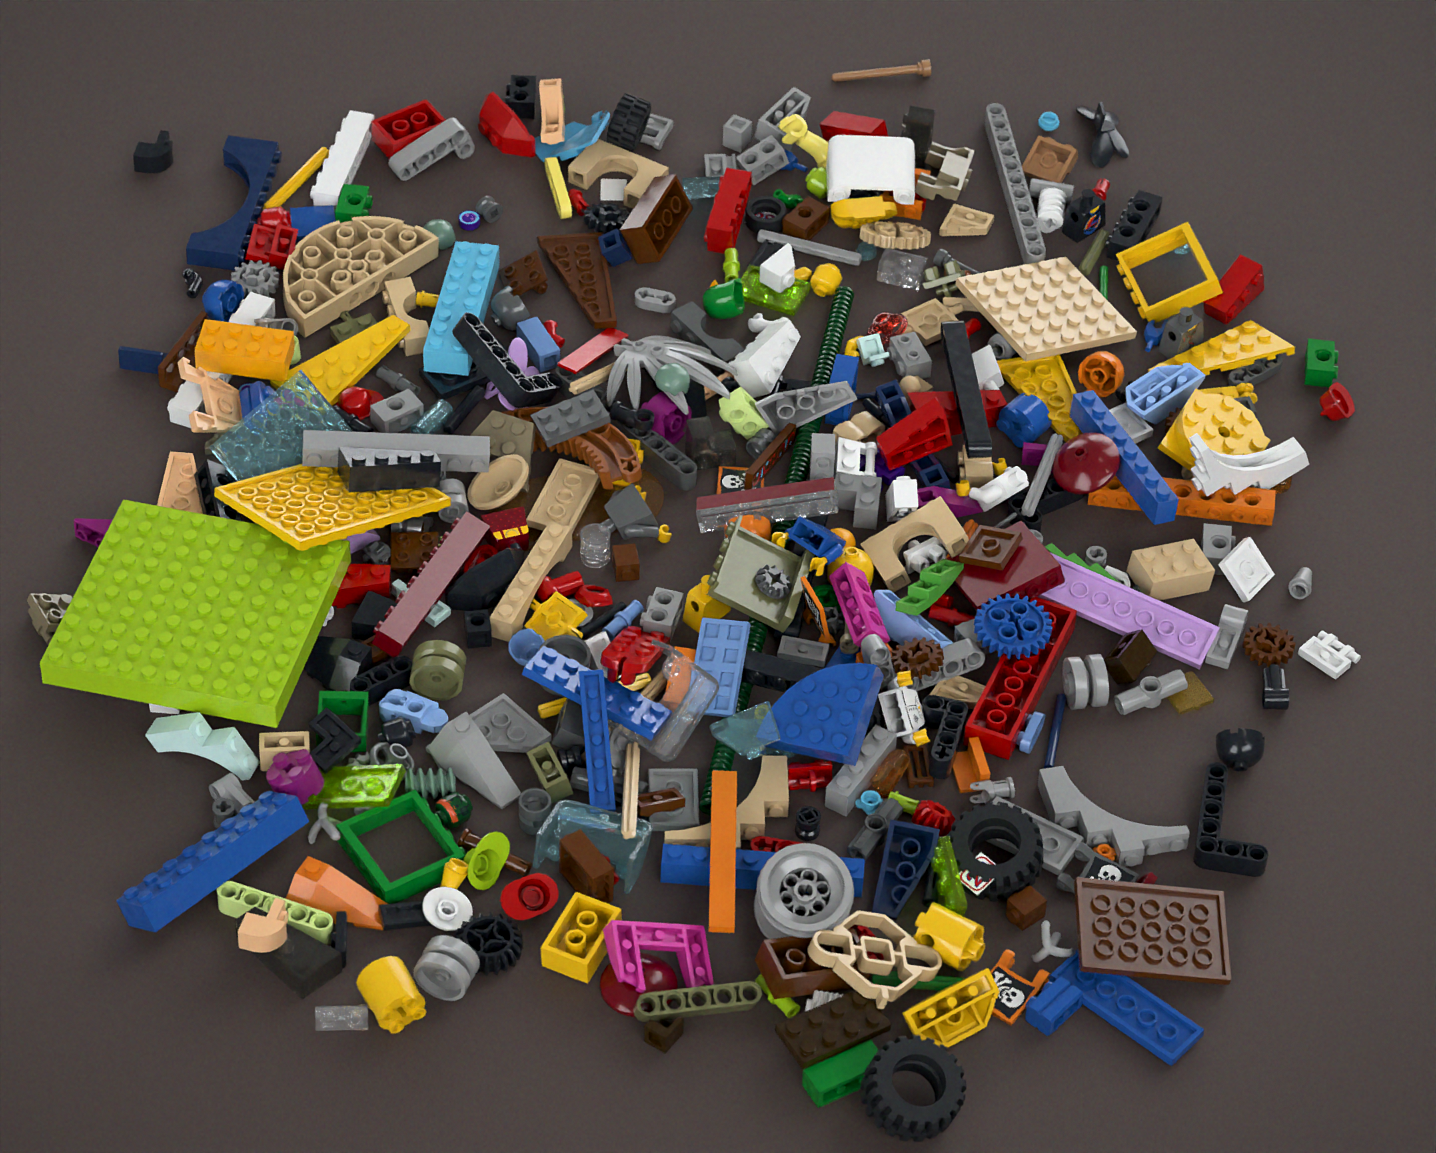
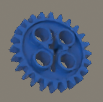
M1006 593L1005 599L997 595L996 601L989 598L988 604H981V609H977L974 620V633L977 634V641L982 640V647L990 646V653L997 650L998 657L1005 653L1007 654V659L1015 655L1020 660L1021 654L1030 658V652L1037 655L1039 648L1045 649V644L1049 643L1052 634V619H1049V612H1043V605L1036 607L1037 600L1028 602V596H1025L1022 600L1019 599V594L1011 598Z

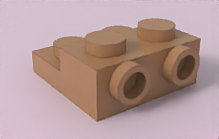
M1038 135L1022 165L1023 173L1034 179L1062 183L1066 174H1070L1078 159L1077 149L1069 144L1063 145L1050 137Z

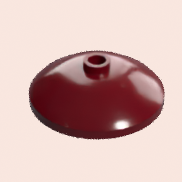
M1092 432L1077 435L1065 442L1056 453L1052 466L1054 478L1058 485L1067 492L1073 494L1095 492L1107 485L1115 476L1120 464L1119 450L1115 443L1106 435Z
M640 953L646 988L643 993L636 991L635 986L625 981L620 983L610 962L602 972L600 979V991L604 1001L616 1012L635 1017L633 1012L634 1006L642 994L676 990V974L672 967L663 959L651 954ZM667 1000V1006H669L673 1002V1000ZM641 1003L643 1011H653L649 1003Z

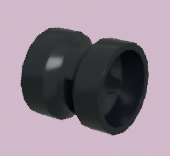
M804 806L796 812L795 834L799 839L811 841L819 836L821 814L818 809L812 806Z

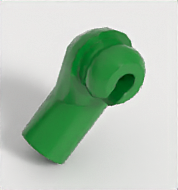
M777 189L773 193V197L780 199L787 209L796 208L798 203L804 201L801 196L785 194L781 189Z

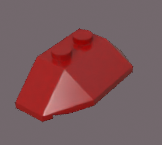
M494 92L486 94L479 113L478 129L480 133L485 135L491 144L504 154L534 157L535 139L532 135H529L519 117Z

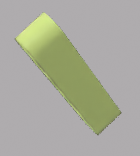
M226 881L217 888L218 907L226 915L241 920L244 919L247 912L267 917L274 899L285 900L286 911L289 912L286 924L287 935L319 946L331 943V932H334L333 918L324 911L233 881Z

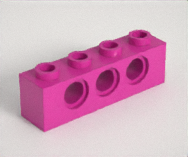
M845 562L829 577L854 644L861 648L862 640L871 634L880 636L884 643L889 642L890 638L865 573Z

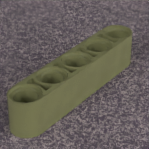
M744 981L642 994L638 998L633 1012L638 1020L648 1022L650 1019L660 1021L677 1019L679 1016L685 1018L745 1011L756 1006L762 996V990L757 983ZM742 992H751L754 1000L745 999ZM717 994L726 995L729 1003H721L717 998ZM692 997L701 998L704 1005H694ZM666 1001H676L678 1009H670ZM641 1003H649L653 1011H643Z

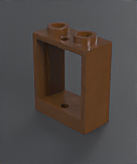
M581 829L566 834L563 838L559 839V872L571 887L578 893L604 903L612 902L614 892V868Z

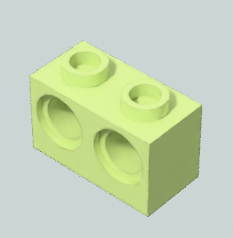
M742 387L729 393L730 399L725 397L719 399V414L723 421H728L737 434L741 433L747 440L755 436L760 429L769 427L755 406L756 401Z

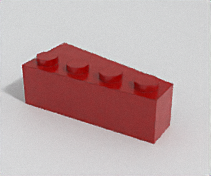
M980 390L988 428L997 426L996 422L999 420V413L1007 405V402L1000 390ZM953 391L907 392L906 400L911 412H914L936 396L946 414L950 435L962 434Z

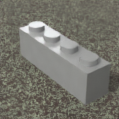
M878 725L873 727L863 741L856 766L844 764L826 787L825 807L844 816L849 814L855 806L856 800L861 798V795L867 791L895 755L897 734Z

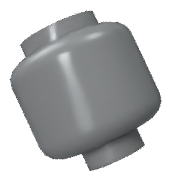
M999 332L994 334L988 341V345L991 346L996 360L1010 359L1017 353Z

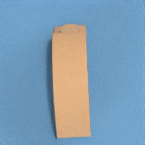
M561 79L540 80L541 143L553 145L564 142L565 118Z

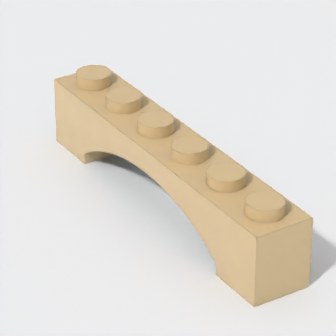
M549 521L490 616L492 637L509 642L514 634L522 630L525 616L540 584L557 562L565 560L573 546L570 526Z

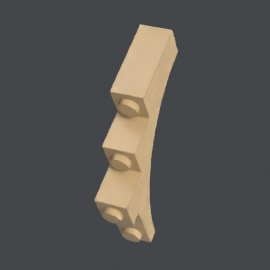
M762 756L761 771L756 785L748 797L737 807L736 849L741 850L740 840H752L757 836H764L765 817H788L787 756ZM711 822L685 830L665 831L664 844L710 847Z

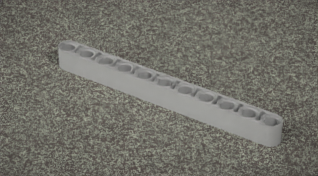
M998 103L989 104L986 107L985 129L1023 263L1031 264L1044 261L1045 245L1005 108Z

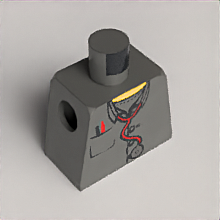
M1181 308L1179 314L1165 324L1158 351L1171 359L1194 346L1202 344L1203 320L1195 315L1191 308Z

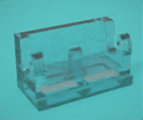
M720 176L682 178V188L688 199L712 198L719 191Z

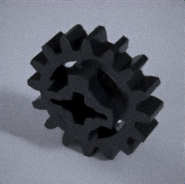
M592 204V207L587 206L586 210H584V225H588L589 229L595 228V232H602L603 234L617 228L620 231L630 212L626 211V208H619L618 204Z

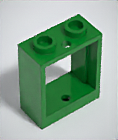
M319 691L318 714L327 707L335 715H361L360 733H355L361 738V744L352 752H366L369 693L360 691ZM316 734V743L318 746L324 740Z

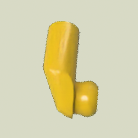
M860 335L848 340L844 355L860 356L859 352L856 351L858 348L856 339L863 336Z

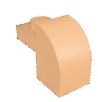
M275 898L267 917L246 913L238 930L239 948L260 953L270 952L279 948L286 941V924L289 912L286 911L285 900Z

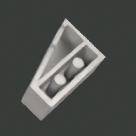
M793 87L759 119L754 137L762 141L772 135L783 149L792 152L795 143L791 145L783 143L782 138L787 133L780 130L778 126L782 119L793 114L805 119L811 97Z

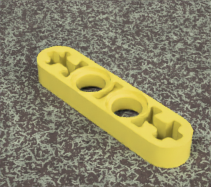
M557 157L545 158L546 174L560 219L571 218V203Z

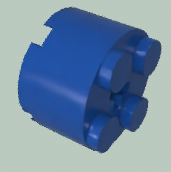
M1021 393L1000 411L999 420L996 423L997 427L1013 441L1016 447L1022 448L1023 442L1033 443L1050 428L1051 420L1049 421L1047 416L1050 412L1043 401L1035 395L1026 396L1025 393Z

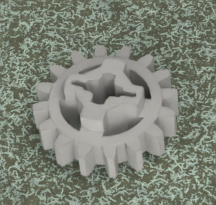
M250 260L249 264L241 263L242 268L235 267V272L231 273V281H236L237 284L242 285L244 297L248 296L250 292L269 297V292L275 293V288H279V272H276L275 266L270 267L269 262L263 265L261 260L257 263Z

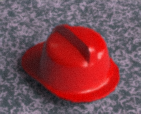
M1338 382L1333 383L1319 398L1323 409L1319 414L1320 416L1327 415L1330 420L1338 421L1349 418L1354 413V403L1349 392Z
M349 387L341 393L339 401L336 402L335 406H339L350 415L355 414L361 421L370 416V406L384 400L380 393L373 390Z
M535 873L506 885L501 892L500 902L504 912L512 919L527 920L553 908L558 900L559 892L556 883L551 877L546 874Z

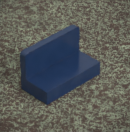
M120 346L118 349L120 369L158 374V366L168 353Z

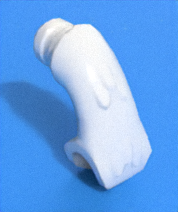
M757 313L753 316V319L750 318L748 320V327L752 332L761 333L768 325L789 319L781 317L778 320L767 321L763 319L761 313Z

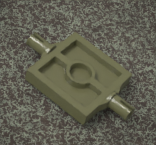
M345 311V313L342 312L340 314V318L344 322L330 327V334L336 343L339 344L377 324L371 313L353 319L349 312Z

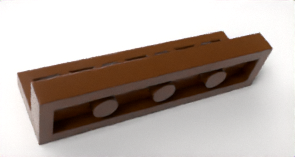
M201 311L158 366L160 387L178 393L181 384L186 382L185 379L180 377L178 361L182 357L190 360L189 365L196 368L195 347L204 320L208 319L206 312Z

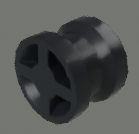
M572 746L570 750L557 749V759L565 773L569 769H574V767L582 768L578 746Z

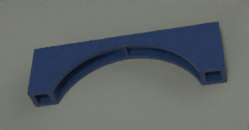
M228 135L223 148L224 166L236 172L244 180L249 189L248 197L240 210L224 223L205 231L191 233L186 246L187 264L235 271V267H240L241 263L246 261V250L249 246L253 226L257 224L258 217H261L262 205L264 206L267 202V191H271L272 177H276L277 164H280L282 160V151H279V144L275 141Z

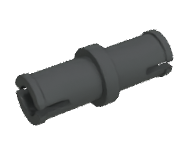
M385 365L378 369L376 377L391 385L393 390L402 392L410 389L416 397L419 395L420 387L407 380L402 373L397 374Z

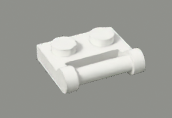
M839 437L836 442L834 477L836 473L876 477L874 468L875 455L878 452L877 444L874 442L861 443ZM860 454L866 455L865 472L859 471Z

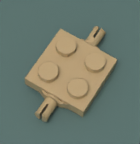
M934 298L901 313L899 321L906 328L898 330L897 333L902 335L915 332L920 341L927 346L941 339V322L959 321L955 315L963 312L964 308L961 303L947 307Z

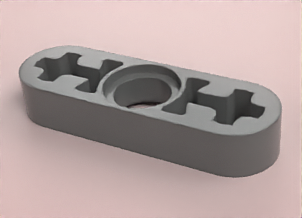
M1277 354L1276 359L1267 360L1266 358L1256 359L1254 364L1235 369L1229 374L1228 386L1236 387L1240 383H1250L1254 386L1281 371L1282 357ZM1257 370L1260 374H1253L1250 371Z

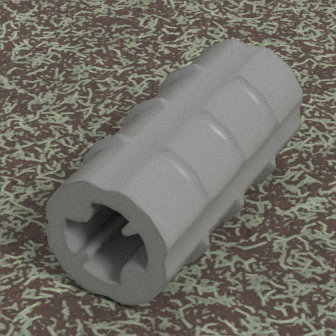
M1031 179L1030 197L1039 199L1040 191L1043 189L1057 188L1066 194V204L1072 202L1074 185L1045 181L1043 179Z

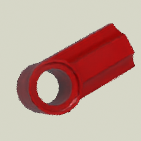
M578 571L555 579L545 576L536 594L543 603L556 591L564 597L576 593L581 586H584V582Z

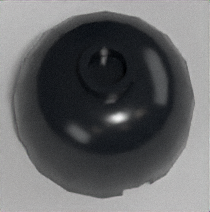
M1238 728V733H1230V729L1223 730L1216 735L1217 755L1224 764L1232 767L1234 771H1246L1249 767L1256 765L1264 755L1265 737L1262 738V733L1253 729Z

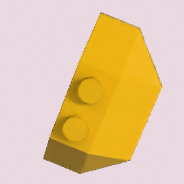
M986 968L913 1005L902 1014L913 1035H920L921 1040L929 1037L935 1040L934 1044L940 1046L942 1043L949 1048L987 1027L995 1000L1000 991L989 969Z

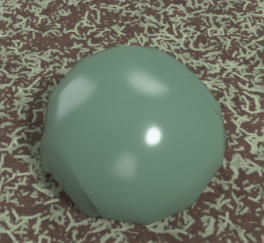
M433 219L423 226L424 229L439 238L438 247L441 250L451 247L456 241L453 227L448 221Z
M667 363L658 369L655 375V383L657 388L663 392H669L676 396L681 391L684 394L688 392L690 376L687 369L682 365Z

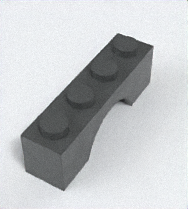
M693 301L671 311L670 327L674 333L678 334L686 342L711 350V355L728 364L736 359L735 356L745 350L733 338L717 339L707 335L704 332L706 313ZM710 364L720 374L725 372L724 369Z

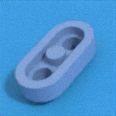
M1035 711L1033 715H1028L1025 723L1026 730L1025 732L1021 731L1017 739V745L1020 746L1019 751L1027 754L1031 753L1044 725V713Z

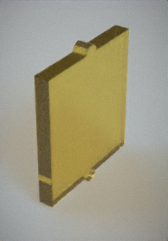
M1193 671L1184 674L1188 688L1167 697L1179 715L1194 709L1199 710L1200 707L1214 702L1212 695Z

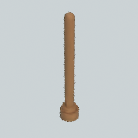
M928 59L921 60L916 65L834 73L832 80L837 82L915 73L926 77L931 76V63Z

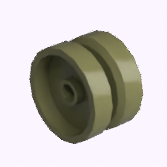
M431 640L420 644L414 651L410 675L412 689L418 695L430 700L443 701L456 697L462 690L466 656L463 650L457 645L443 640Z

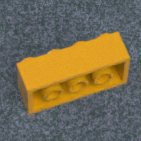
M205 319L195 347L196 369L200 366L209 372L285 382L295 351L294 331Z

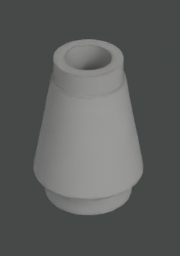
M1307 567L1301 568L1289 582L1288 589L1294 598L1303 599L1311 593L1312 571Z

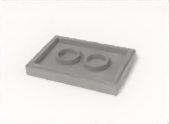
M648 769V792L675 787L685 797V807L677 808L671 812L653 813V815L649 816V831L685 830L699 826L698 769Z

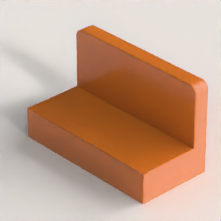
M979 737L969 738L968 750L957 752L952 770L960 793L981 791L972 790L970 788L971 783L990 780V770Z

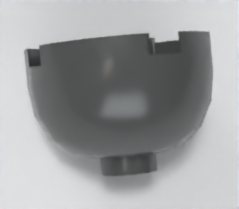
M506 286L492 299L491 309L493 314L490 317L497 327L501 325L506 330L517 331V323L527 320L530 314L519 296L513 297L510 293L513 289L510 286Z

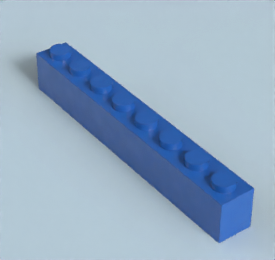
M1094 390L1073 394L1069 416L1082 433H1100L1106 435L1115 443L1120 454V464L1115 475L1154 525L1174 521L1179 498Z
M663 844L661 882L710 886V847ZM736 849L735 888L756 890L761 869L777 852ZM839 857L850 872L854 886V897L862 898L865 859Z

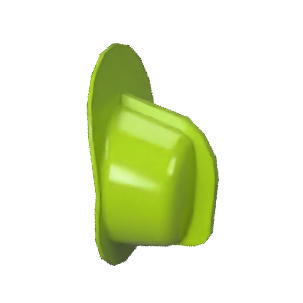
M496 831L488 833L480 840L477 847L471 849L464 857L463 861L468 865V875L466 877H468L471 885L476 889H489L498 879L510 852V843L503 833Z

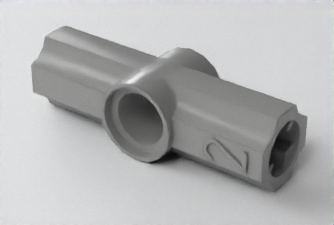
M1181 669L1174 670L1158 678L1148 676L1141 680L1139 686L1115 695L1114 702L1121 715H1126L1142 707L1155 708L1160 705L1161 699L1187 689L1188 683Z

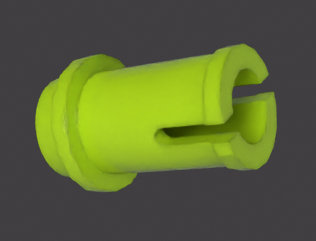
M891 791L888 799L891 797L897 800L900 806L903 807V811L912 815L919 804V800L900 795L899 791Z

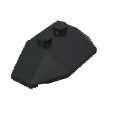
M507 548L470 568L455 582L453 587L450 586L445 590V604L451 610L461 611L484 610L496 606L523 565L524 551L521 548Z

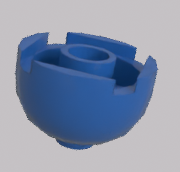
M219 280L212 283L202 297L204 309L208 317L215 321L229 322L231 315L238 310L241 301L244 299L243 287L241 284H237L236 281Z

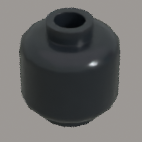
M402 716L383 722L381 725L382 732L378 733L380 742H387L390 745L397 743L405 748L410 747L413 744V739L416 738L410 719L406 720Z

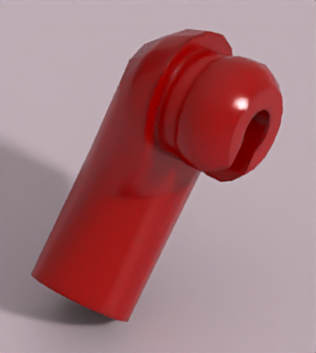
M552 320L545 321L543 326L557 346L561 348L565 343V339L556 334L557 323Z

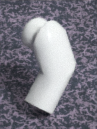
M1108 565L1106 566L1105 570L1120 584L1130 588L1131 583L1127 573Z

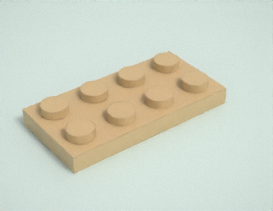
M559 458L526 519L527 526L544 531L549 521L570 526L573 533L600 482V478L594 472V468Z

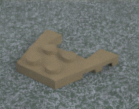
M492 410L470 436L490 437V457L497 459L511 454L523 457L528 463L529 473L521 491L528 493L529 475H531V455L533 454L536 426L532 422Z

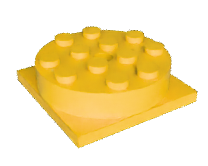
M1196 388L1159 444L1158 449L1191 471V468L1196 466L1194 463L1196 459L1190 451L1192 445L1189 437L1198 433L1209 449L1220 454L1232 456L1264 451L1270 439L1264 436L1262 427L1254 413L1230 396L1204 394Z

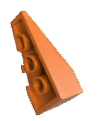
M310 856L305 859L296 871L286 897L288 900L330 914L334 924H336L337 911H346L347 922L352 923L355 927L383 930L378 908L379 905L388 903L332 866Z

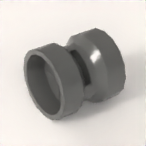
M766 428L760 429L755 434V437L746 443L747 452L757 459L776 436Z

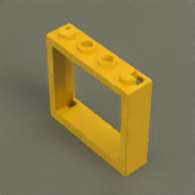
M1188 222L1116 254L1119 265L1116 266L1120 276L1125 275V278H1123L1127 290L1132 289L1133 292L1130 293L1135 305L1139 303L1140 306L1137 307L1142 320L1146 318L1148 323L1151 320H1155V323H1158L1179 313L1183 307L1191 308L1223 293L1218 278ZM1188 244L1206 281L1148 306L1130 269Z

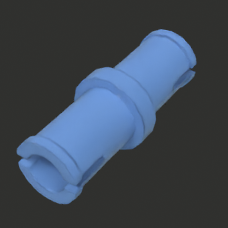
M633 600L623 611H619L614 615V619L602 629V632L606 631L609 640H614L624 628L631 626L632 621L644 611L643 605L639 601Z

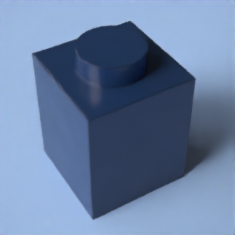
M618 228L598 237L602 255L612 267L632 259L631 250Z

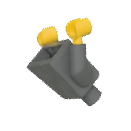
M631 483L625 489L614 491L608 503L604 506L609 518L598 524L604 536L618 530L621 537L625 540L637 537L657 538L662 543L670 541L672 534L668 533L669 526L663 524L660 526V529L657 527L658 523L645 503L646 492H641L642 488L640 486H634Z

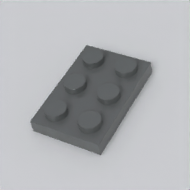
M594 390L584 392L530 415L532 422L535 424L547 447L611 422L610 415Z

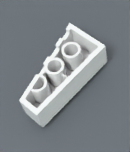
M790 320L768 325L755 337L756 340L749 343L743 352L735 356L736 359L728 363L737 370L738 376L732 375L740 387L752 398L771 394L801 337Z

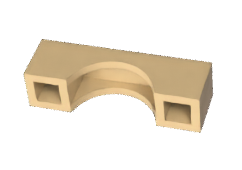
M411 277L385 281L382 299L384 304H388V317L395 315L408 323L411 331L398 343L399 348H403L405 356L423 354L429 327L427 321L414 319L407 315L409 311L416 308V291Z

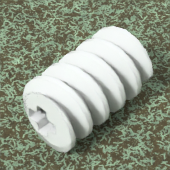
M1046 188L1040 191L1036 218L1040 231L1044 233H1051L1063 225L1066 194L1062 190Z

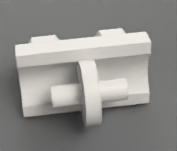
M932 537L922 543L912 540L908 543L909 550L903 552L906 561L904 568L908 574L914 571L920 573L921 570L929 567V563L933 561L936 563L946 558V551L941 547V541L936 537Z

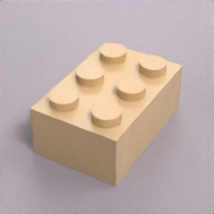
M1189 539L1132 551L1127 573L1141 593L1160 601L1209 591L1215 569L1196 541Z

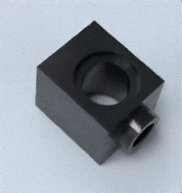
M488 609L464 611V629L468 649L492 646V630Z

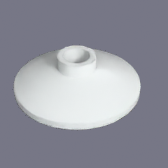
M438 887L432 889L423 900L422 907L427 920L435 927L445 931H457V928H461L463 921L469 922L470 916L473 914L469 899L454 888Z

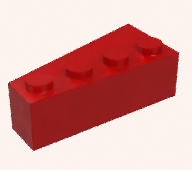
M726 167L724 176H720L719 191L715 194L714 205L710 212L704 235V242H707V251L724 254L726 249L735 248L752 187V172Z
M350 564L332 603V607L336 606L337 609L346 608V605L354 603L360 606L368 590L390 599L391 565Z

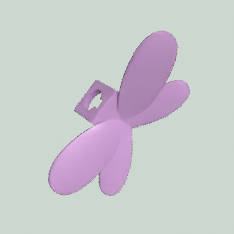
M514 338L510 343L508 355L526 376L539 374L536 367H527L528 352L525 342L521 338ZM492 382L487 384L484 398L489 399L498 394L500 402L508 410L519 409L512 406L497 388L491 391L494 387Z

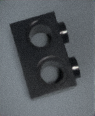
M511 75V83L506 85V96L510 97L505 98V104L520 119H535L536 76Z

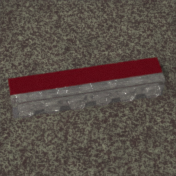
M834 477L697 497L696 517L701 533L724 530V525L728 526L729 520L739 515H754V519L761 520V516H764L770 520V523L798 519L799 516L807 518L839 513L838 491Z

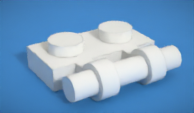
M1323 630L1317 637L1313 636L1303 644L1298 651L1299 656L1335 680L1350 668L1351 661L1356 664L1361 658L1359 654L1354 652L1355 649L1350 645L1345 646L1338 641L1335 635L1332 633L1327 634Z

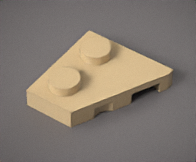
M953 204L940 227L939 235H987L994 222V215Z
M956 676L948 680L939 681L929 695L960 700L967 704L968 709H974L986 686L967 678Z

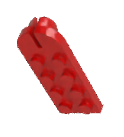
M636 626L624 628L601 654L600 663L608 668V680L614 683L621 675L620 682L623 685H632L636 680V674L647 672L667 650L671 637L664 636L665 634L660 631L644 632Z

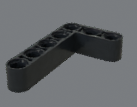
M464 313L453 328L452 333L512 406L523 408L549 403L562 388L563 381L554 373L526 376L474 314Z
M1212 762L1207 765L1203 783L1193 858L1194 863L1199 868L1251 877L1262 876L1265 873L1269 855L1266 847L1256 843L1220 838L1228 768L1223 763Z

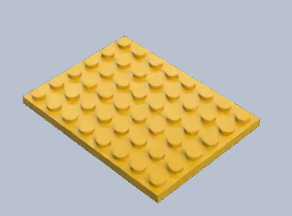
M302 464L215 488L214 496L223 501L224 504L234 508L253 522L264 527L267 531L278 536L281 540L286 541L301 551L308 550L313 546L325 545L337 539H346L354 534H363L371 529L383 528L388 524L400 523L412 517H421L422 514L429 512H438L443 508L451 506V497L434 487L348 492L337 472L338 467L302 466Z

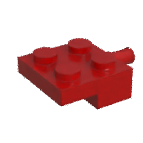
M254 224L245 259L252 260L253 262L261 260L262 264L269 262L271 267L275 266L278 269L284 270L288 256L292 255L296 249L295 242L299 229L277 224L275 230Z

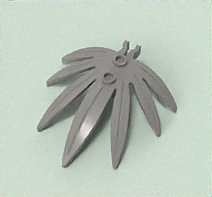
M658 335L648 336L635 342L623 338L621 340L622 345H614L615 356L619 357L612 367L608 380V407L611 406L627 370V384L633 409L638 410L641 393L640 368L645 367L655 380L658 369L667 363L682 365L687 369L691 379L730 399L728 390L718 378L691 358L710 363L738 376L737 370L711 355V350L672 337ZM682 391L676 396L665 392L685 415L689 414L688 405Z

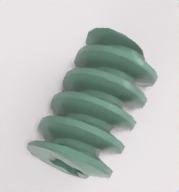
M408 768L405 775V794L416 790L418 794L421 792L422 796L427 799L429 792H431L433 799H437L439 792H441L443 797L447 796L449 792H456V780L452 768H448L446 775H444L442 768H438L436 775H434L432 768H428L426 775H424L422 768H418L416 775H414L412 768Z

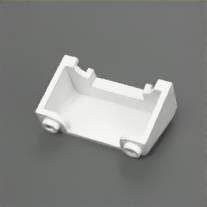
M836 135L832 137L828 143L826 162L828 202L848 199L851 189L893 191V197L897 203L914 205V142L905 137Z

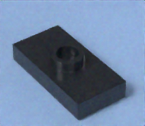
M423 901L379 905L378 912L383 931L432 926L424 915Z
M337 911L336 932H331V947H335L336 968H345L347 964L348 923L346 911Z

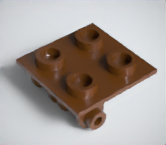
M537 250L498 270L504 288L510 286L513 289L510 292L513 297L516 295L520 296L533 288L536 292L543 294L548 288L546 283L548 278Z
M392 532L391 571H396V574L408 572V569H410V573H413V569H417L418 572L424 561L429 562L431 560L428 557L434 547H438V532Z

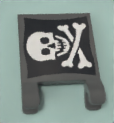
M1081 842L1076 847L1074 856L1079 860L1088 861L1080 877L1133 883L1137 881L1139 874L1094 852L1086 844ZM1061 873L1057 878V888L1075 894V880L1068 874Z

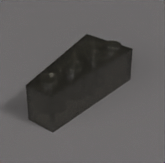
M256 906L247 911L248 913L264 917L268 915L267 912ZM246 913L235 919L237 940L238 930ZM286 924L287 939L279 948L263 953L250 952L301 999H304L342 973L341 953Z

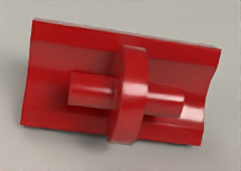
M815 760L813 763L806 764L791 762L787 765L789 790L809 789L810 792H815L816 788L827 787L832 781L831 761Z

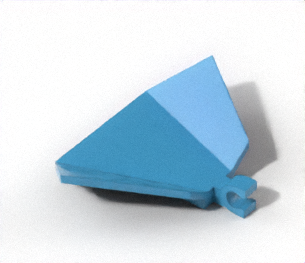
M607 110L605 114L602 111L595 113L592 116V124L588 126L576 122L565 125L564 142L550 145L541 143V136L534 138L535 154L542 162H545V158L560 157L561 161L579 155L587 146L597 142L601 132L608 125L607 121L611 116Z

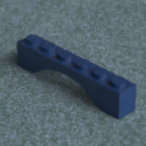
M897 380L875 388L878 403L890 427L912 413ZM933 454L910 462L922 488L937 486L951 489L948 477Z

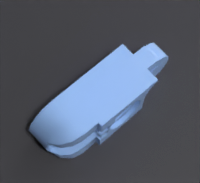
M393 689L379 703V716L383 722L402 716L406 720L410 719L415 733L421 734L423 730L439 733L444 725L448 723V715L445 710L439 708L437 702L410 691L405 692L400 689Z

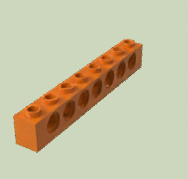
M1116 475L1103 488L1088 493L1087 505L1143 511ZM1162 477L1179 498L1176 515L1272 526L1276 490L1247 487L1235 495L1230 488L1225 489L1222 487L1211 495L1206 496L1202 490L1197 491L1191 480Z

